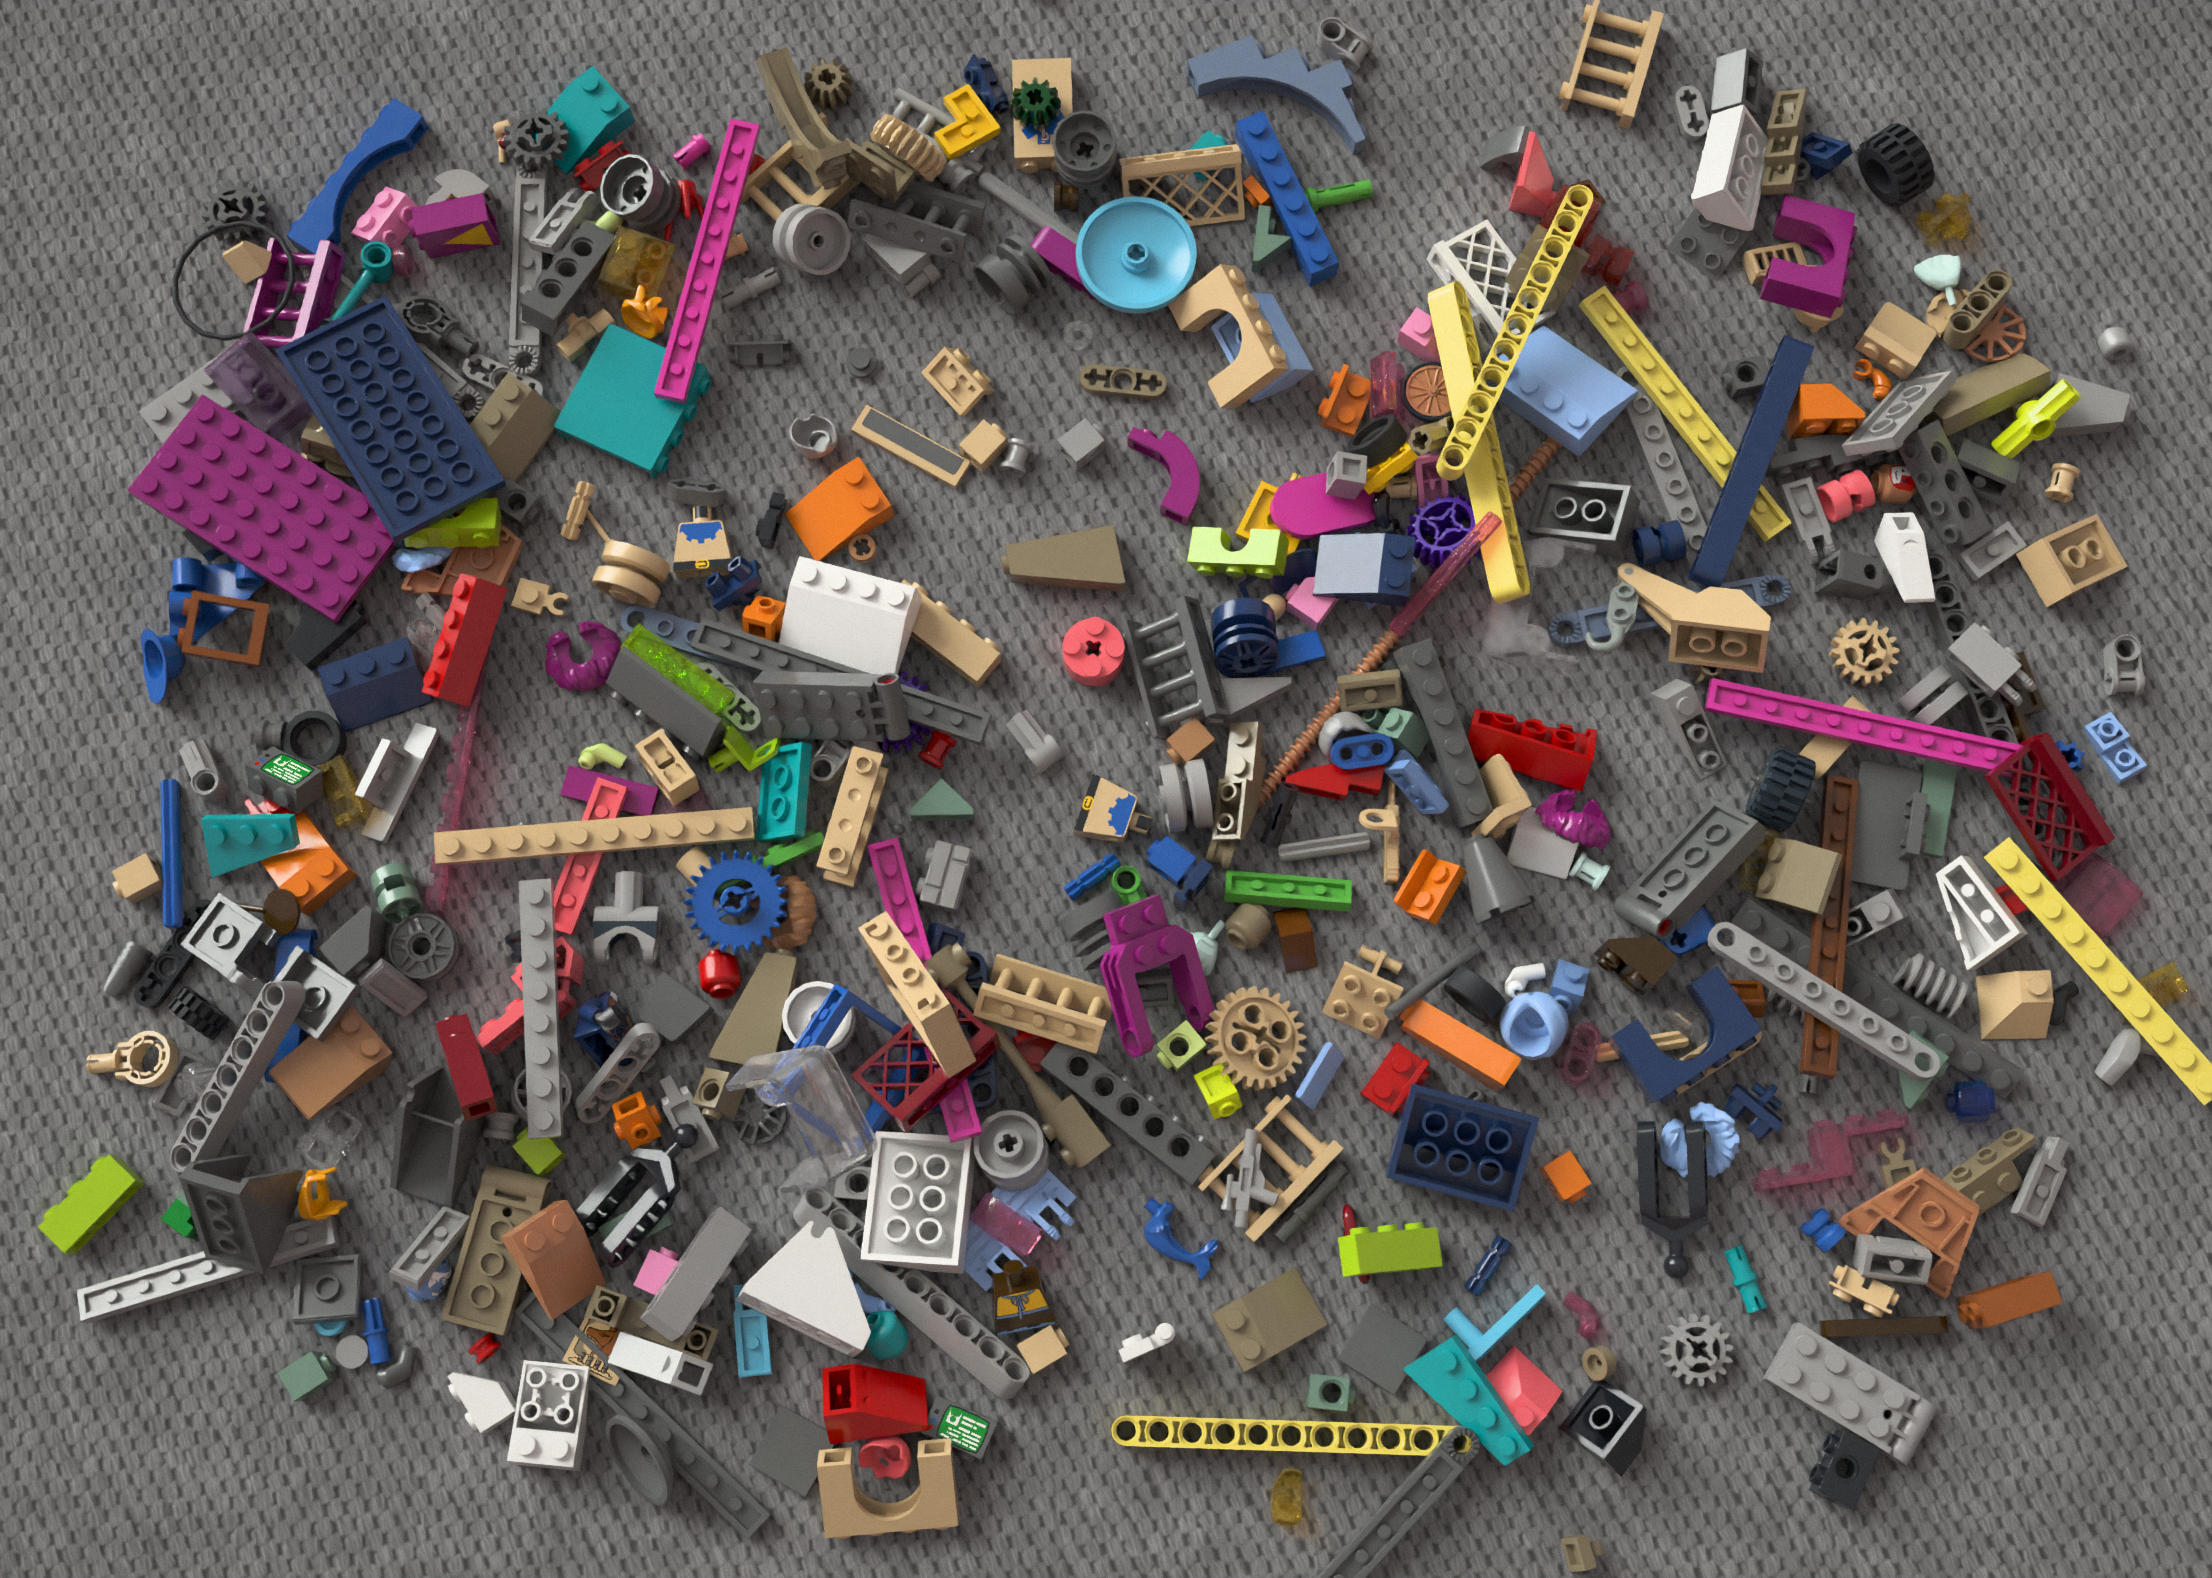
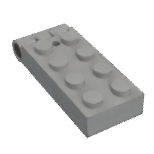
M1799 1322L1793 1323L1762 1379L1843 1430L1880 1448L1882 1454L1903 1466L1908 1465L1938 1409L1929 1401L1921 1398L1920 1395ZM1884 1411H1887L1888 1417L1886 1419L1883 1416Z

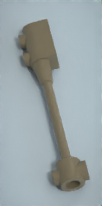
M955 943L953 946L948 944L925 962V965L928 967L926 970L937 985L940 983L943 989L955 988L974 1012L978 996L965 980L969 971L967 966L972 961L958 943ZM977 1017L984 1025H989L998 1034L1001 1050L1028 1084L1027 1087L1041 1114L1040 1118L1044 1122L1039 1126L1050 1142L1055 1138L1063 1147L1059 1154L1069 1167L1076 1164L1080 1169L1111 1146L1073 1094H1069L1064 1099H1061L1041 1077L1036 1075L998 1023Z

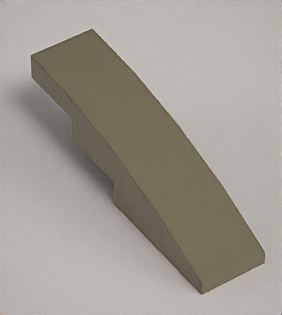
M1806 89L1776 92L1767 126L1769 139L1764 155L1766 168L1761 183L1763 195L1793 193L1802 147L1807 100Z

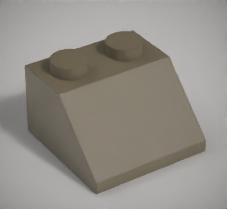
M1775 838L1768 852V860L1764 872L1758 881V890L1755 897L1786 910L1823 915L1843 855L1800 841Z

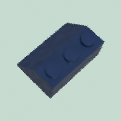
M408 637L318 667L326 696L345 733L434 702L432 695L422 692L425 676L416 646Z

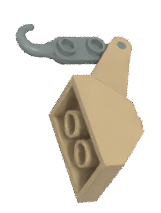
M1626 563L1618 568V586L1612 589L1606 623L1611 633V639L1606 643H1599L1593 640L1590 632L1586 633V642L1593 650L1606 653L1616 650L1622 644L1624 636L1634 626L1639 604L1671 635L1668 661L1763 673L1771 617L1742 590L1708 587L1696 593L1647 572L1634 564Z

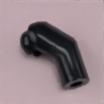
M2069 981L2053 990L2054 1003L2049 1021L2050 1025L2058 1026L2064 1022L2067 1001L2079 994V988L2073 981Z

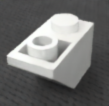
M463 1373L448 1375L452 1383L448 1386L449 1390L457 1402H463L468 1411L465 1414V1418L474 1431L478 1429L480 1433H487L515 1415L517 1403L504 1382Z

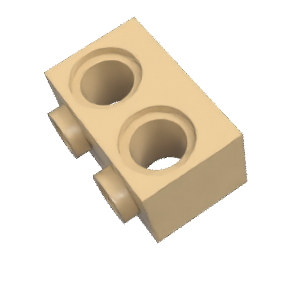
M659 729L635 745L639 761L673 807L700 790L695 773L662 729Z

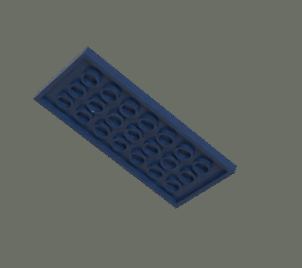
M386 295L275 350L280 361L394 543L506 486L504 478Z

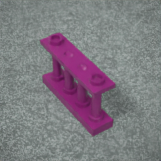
M270 238L266 250L271 251L272 256L266 273L258 278L243 332L252 329L269 318L276 309L279 292H286L289 283L288 280H283L286 267L289 265L288 258L280 243L274 238ZM320 240L316 254L291 253L294 257V265L313 266L309 281H295L291 292L305 294L301 309L284 308L275 318V320L298 321L294 336H268L270 325L249 337L241 338L239 349L253 359L261 360L264 347L280 348L316 330L324 318H330L347 256L334 243Z

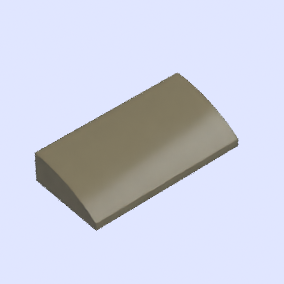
M2020 352L2006 360L1991 362L1956 378L1954 385L1947 391L1948 394L1939 400L1933 407V411L1923 419L1927 423L1938 419L1946 436H1949L2050 389L2051 370L2035 358Z

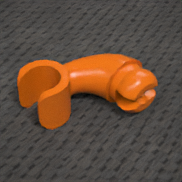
M1860 359L1856 362L1855 365L1863 367L1866 372L1854 371L1852 374L1853 378L1862 381L1869 377L1874 383L1875 391L1873 392V397L1878 401H1882L1892 391L1890 379L1881 370L1872 367V364L1867 359Z

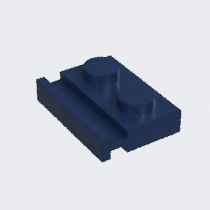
M1204 859L1198 865L1193 862L1183 874V881L1181 882L1183 884L1182 893L1177 891L1174 894L1173 905L1181 912L1186 910L1187 900L1189 899L1192 902L1211 879L1213 866Z

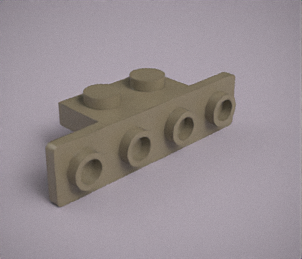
M2014 1127L2004 1132L2000 1138L1987 1147L1980 1149L1966 1162L1953 1168L1949 1174L1941 1179L1978 1204L1980 1208L1977 1217H1979L2022 1186V1179L2012 1160L2036 1143V1139L2023 1129Z

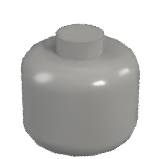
M2122 327L2107 328L2097 341L2103 357L2107 360L2122 359L2133 348L2127 330Z

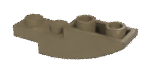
M1260 722L1230 724L1225 779H1218L1212 833L1213 841H1243L1254 818L1262 789L1266 759L1261 756L1264 725Z

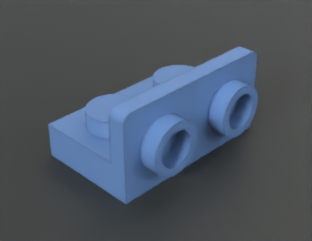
M1400 750L1384 769L1386 774L1422 815L1443 813L1450 805L1443 797L1442 790L1408 750Z

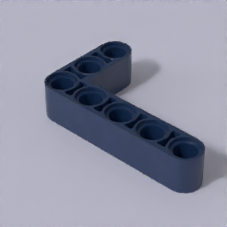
M975 951L965 952L970 960L981 964V969L978 973L974 975L967 974L965 979L973 991L979 992L983 982L988 984L985 960L981 954ZM959 994L960 1002H961L968 1010H970L972 1013H974V1012L970 1009V1007L967 1005V1003L964 1001V999L961 997V995ZM962 1025V1031L966 1039L972 1038L969 1035V1028L972 1025ZM994 1053L988 1057L989 1064L986 1068L974 1070L967 1077L976 1110L991 1108L997 1100L998 1092ZM980 1086H987L992 1091L990 1099L985 1102H979L974 1098V1092ZM940 1104L934 1107L927 1115L942 1114Z

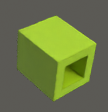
M528 1127L516 1137L518 1142L512 1146L531 1169L541 1177L546 1176L568 1156L553 1138L528 1139Z

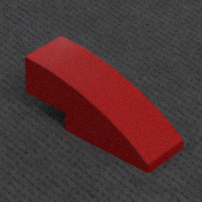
M1334 764L1305 769L1286 776L1285 782L1300 789L1299 792L1345 802L1348 790L1378 796L1385 766L1374 765L1355 769H1340Z

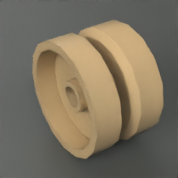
M608 541L601 556L606 565L599 566L596 569L591 582L592 585L614 599L633 605H642L651 609L655 608L661 595V591L656 584H662L666 581L671 569L670 564L658 555L638 546L619 541Z

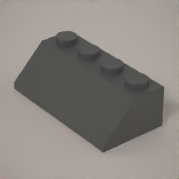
M623 646L606 681V684L612 691L610 696L623 707L627 703L636 709L633 714L648 725L652 721L658 725L659 729H662L671 743L676 739L683 744L684 747L681 750L691 759L697 761L700 757L707 763L708 757L714 754L723 743L727 728L722 719Z

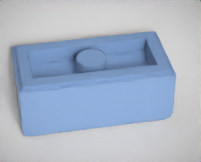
M1329 1041L1325 1043L1294 1095V1100L1311 1110H1314L1345 1058Z

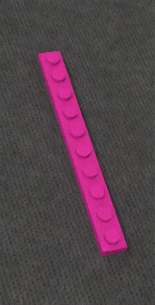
M730 119L655 387L654 395L656 398L686 404L761 131L759 124Z
M1714 678L1709 683L1704 711L1988 773L2023 746ZM2003 772L2000 774L2012 778V773Z
M898 837L867 845L884 909L927 969L928 967L925 965V962L932 956ZM924 1047L927 1061H930V1050L928 1047ZM966 1078L939 1103L950 1143L982 1135Z

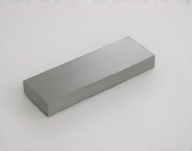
M444 1205L389 1271V1279L419 1291L466 1233L471 1217Z

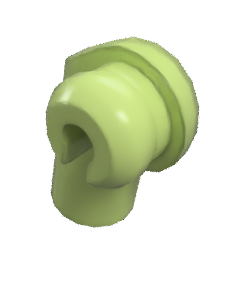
M607 211L597 221L589 222L613 234L621 226L623 219L611 211Z

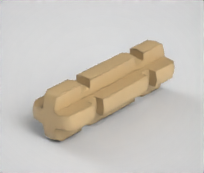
M585 481L578 482L575 490L577 495L573 496L566 516L567 524L563 525L561 536L569 540L578 539L581 531L579 526L583 525L590 505L589 497L592 498L595 491L593 484Z

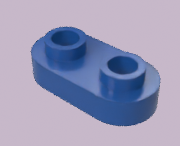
M1382 733L1342 738L1332 745L1330 758L1333 764L1340 769L1381 765L1388 762L1393 756L1394 745L1392 740ZM1374 743H1378L1381 746V752L1378 755H1374L1371 751ZM1343 748L1350 750L1351 755L1347 760H1344L1340 755Z

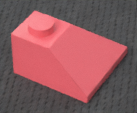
M1529 131L1524 154L1521 156L1509 210L1544 218L1546 210L1553 209L1557 192L1551 191L1554 178L1535 132Z
M1514 1345L1486 1376L1527 1436L1547 1416L1563 1392Z

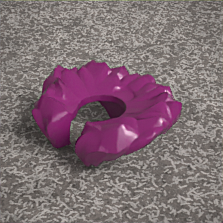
M594 621L579 623V634L593 647L592 659L583 664H576L570 658L571 641L568 633L561 630L549 638V642L546 645V673L553 677L560 688H566L568 691L572 689L588 691L589 689H597L598 686L605 684V680L608 679L621 650V643L617 634L605 627L603 623Z
M1563 790L1560 793L1550 795L1535 810V814L1540 815L1542 826H1545L1549 831L1554 830L1556 836L1562 834L1563 837L1569 839L1570 843L1575 844L1578 842L1581 845L1584 844L1587 849L1598 847L1600 850H1603L1611 840L1610 825L1605 813L1601 810L1600 803L1596 799L1586 803L1582 813H1576L1574 810L1569 812L1576 801L1577 793L1575 790Z

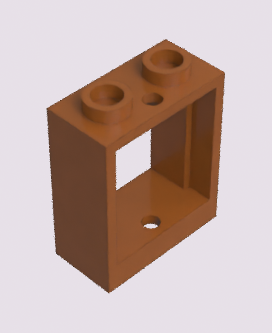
M192 591L191 598L185 597L182 616H187L186 628L179 629L177 646L182 647L181 652L183 655L260 668L270 604ZM200 602L255 612L247 655L192 646Z
M2051 1271L2028 1274L1957 1297L1960 1305H1957V1313L1961 1322L1968 1324L1969 1329L1986 1328L2062 1304L2063 1302Z

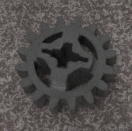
M531 107L530 114L520 110L519 119L510 118L512 127H504L506 136L503 137V141L509 158L513 157L516 165L524 162L526 170H530L532 165H537L538 170L542 171L543 164L547 163L552 168L554 167L553 159L563 160L561 151L569 150L567 141L570 140L564 120L559 121L556 112L549 116L547 108H543L540 113H536L535 108Z
M241 179L237 186L231 180H227V187L225 188L217 184L216 189L218 192L216 194L212 192L207 193L211 199L210 202H202V206L207 212L202 213L201 216L205 220V226L208 230L220 224L242 220L257 224L269 222V218L264 213L270 210L265 202L266 198L261 191L257 190L254 184L251 183L247 186ZM241 226L220 230L213 235L219 241L224 238L231 245L234 238L239 243L244 241L246 236L254 240L255 235L253 232L256 230L263 232V230Z

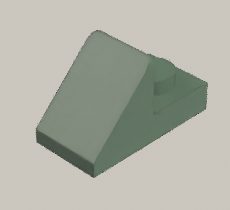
M1259 205L1251 272L1260 271L1290 249L1291 237L1274 235L1276 218H1270L1271 206Z

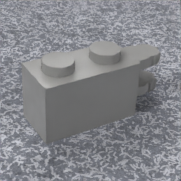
M1974 622L1946 650L1944 656L1990 698L1998 691L2009 702L2019 706L2023 702L2020 694L2006 682L2012 677L2028 692H2033L2037 688L2036 684L2020 669L2022 664L2018 662L2020 660L2019 656L2009 647L2003 648L1995 641L1996 636L1989 628L1984 625L1980 627Z

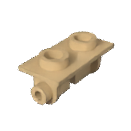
M1847 1265L1845 1267L1837 1266L1833 1277L1839 1280L1837 1284L1830 1281L1828 1287L1834 1289L1833 1296L1847 1303H1851L1852 1299L1864 1304V1311L1878 1318H1882L1883 1314L1890 1317L1892 1311L1886 1307L1888 1304L1895 1306L1900 1296L1894 1292L1895 1288H1891L1875 1279L1872 1280L1868 1290L1863 1288L1862 1285L1866 1277H1861L1858 1271Z

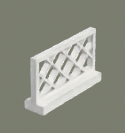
M1485 220L1447 242L1442 240L1434 244L1426 260L1445 285L1455 281H1459L1462 284L1468 297L1472 317L1482 314L1496 340L1504 324V315H1508L1510 308H1506L1507 297L1516 299L1517 295L1509 290V284L1506 282L1504 288L1488 284L1490 274L1507 277L1517 259L1490 222ZM1484 230L1491 239L1490 247L1474 243L1475 235ZM1455 246L1468 249L1467 259L1455 257L1450 249ZM1473 250L1488 254L1487 265L1471 261ZM1493 255L1505 257L1508 262L1507 270L1491 266ZM1470 268L1485 272L1484 283L1472 280L1469 276ZM1487 292L1503 295L1501 306L1490 304L1486 299ZM1523 302L1522 305L1527 308L1528 302ZM1551 309L1549 312L1538 315L1533 328L1555 315L1556 312ZM1517 328L1511 331L1515 335L1522 334Z

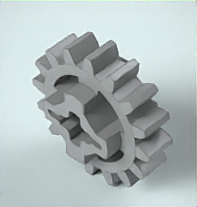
M1689 1314L1688 1322L1683 1317L1676 1318L1678 1327L1668 1325L1666 1328L1671 1333L1670 1337L1663 1336L1660 1339L1667 1344L1666 1349L1659 1350L1660 1354L1668 1355L1669 1358L1663 1364L1664 1367L1673 1366L1674 1371L1671 1376L1678 1378L1684 1375L1683 1384L1690 1385L1693 1378L1697 1386H1704V1378L1710 1383L1717 1382L1715 1373L1725 1375L1727 1372L1722 1367L1723 1363H1732V1359L1726 1356V1351L1733 1350V1346L1725 1345L1724 1342L1730 1336L1729 1333H1719L1718 1330L1721 1323L1715 1322L1710 1325V1316L1703 1315L1700 1321H1698L1696 1314ZM1692 1327L1703 1329L1698 1336H1692L1685 1330ZM1714 1341L1717 1346V1356L1713 1354L1712 1343ZM1676 1343L1680 1345L1681 1357L1679 1359L1676 1355ZM1700 1343L1702 1346L1699 1350L1702 1356H1692L1694 1349L1691 1347V1344ZM1696 1363H1700L1707 1368V1370L1699 1373L1692 1372L1689 1369L1693 1368Z

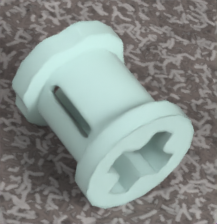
M1582 851L1568 875L1581 878L1591 884V889L1596 891L1607 875L1610 866L1598 864L1588 858L1586 852Z

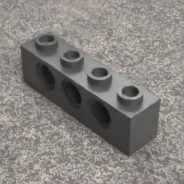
M587 220L583 222L579 229H573L564 249L560 248L556 251L550 267L540 272L534 288L531 291L527 290L520 301L522 321L554 337L616 254L617 236Z
M1937 419L1921 426L1910 433L1898 450L1947 550L1950 551L1973 542L1992 530L1939 420Z

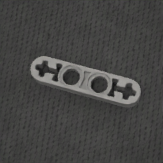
M645 1022L632 1027L575 1101V1107L578 1117L582 1122L596 1123L605 1117L612 1108L611 1104L619 1099L658 1049L660 1038L654 1025ZM622 1059H634V1061L627 1066L618 1065ZM616 1081V1084L611 1088H601L604 1082Z

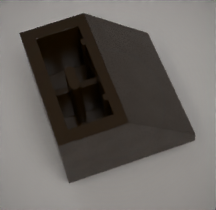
M1654 936L1607 939L1594 952V955L1598 957L1596 962L1608 973L1616 972L1623 978L1621 984L1633 994L1639 992L1641 995L1654 987L1678 959L1673 952Z

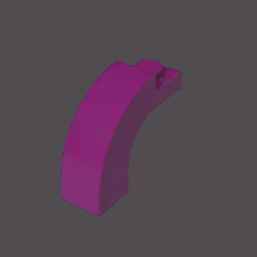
M1133 427L1128 436V447L1157 460L1166 468L1170 475L1171 485L1160 505V514L1188 526L1196 510L1200 487L1199 470L1193 454L1179 437L1168 430H1165L1160 440L1155 433L1148 429L1142 428L1139 430Z

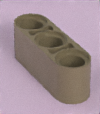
M2002 270L1990 271L1951 314L1943 335V340L1948 347L1957 350L1966 348L2002 308L2012 286V279L2007 272Z

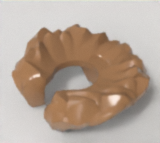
M780 874L783 878L777 884V887L785 886L788 889L780 895V898L789 901V904H787L789 917L781 924L782 929H770L774 935L773 940L766 936H763L762 940L764 946H768L773 950L778 948L791 951L792 948L808 942V936L812 933L811 928L814 926V920L817 917V905L815 904V896L811 894L810 888L806 887L805 881H801V878L797 876ZM760 897L752 900L751 908L759 909Z

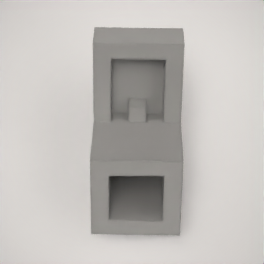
M454 169L443 172L434 179L439 191L433 193L427 199L426 205L483 193L489 204L495 196L490 186L475 174L462 169Z

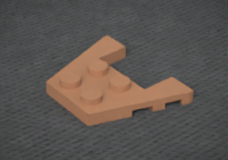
M465 507L451 515L459 516ZM501 524L499 546L486 548L455 547L441 575L426 569L414 573L408 572L400 589L407 594L429 593L430 595L453 596V588L459 579L460 573L505 587L524 543Z
M1923 1167L1844 1214L1839 1223L1857 1237L1858 1234L1869 1235L1882 1218H1886L1936 1253L1939 1257L1931 1265L1926 1286L1947 1299L1977 1219L1980 1206Z

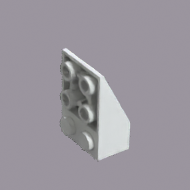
M524 1360L507 1461L515 1465L580 1471L586 1432L590 1367Z

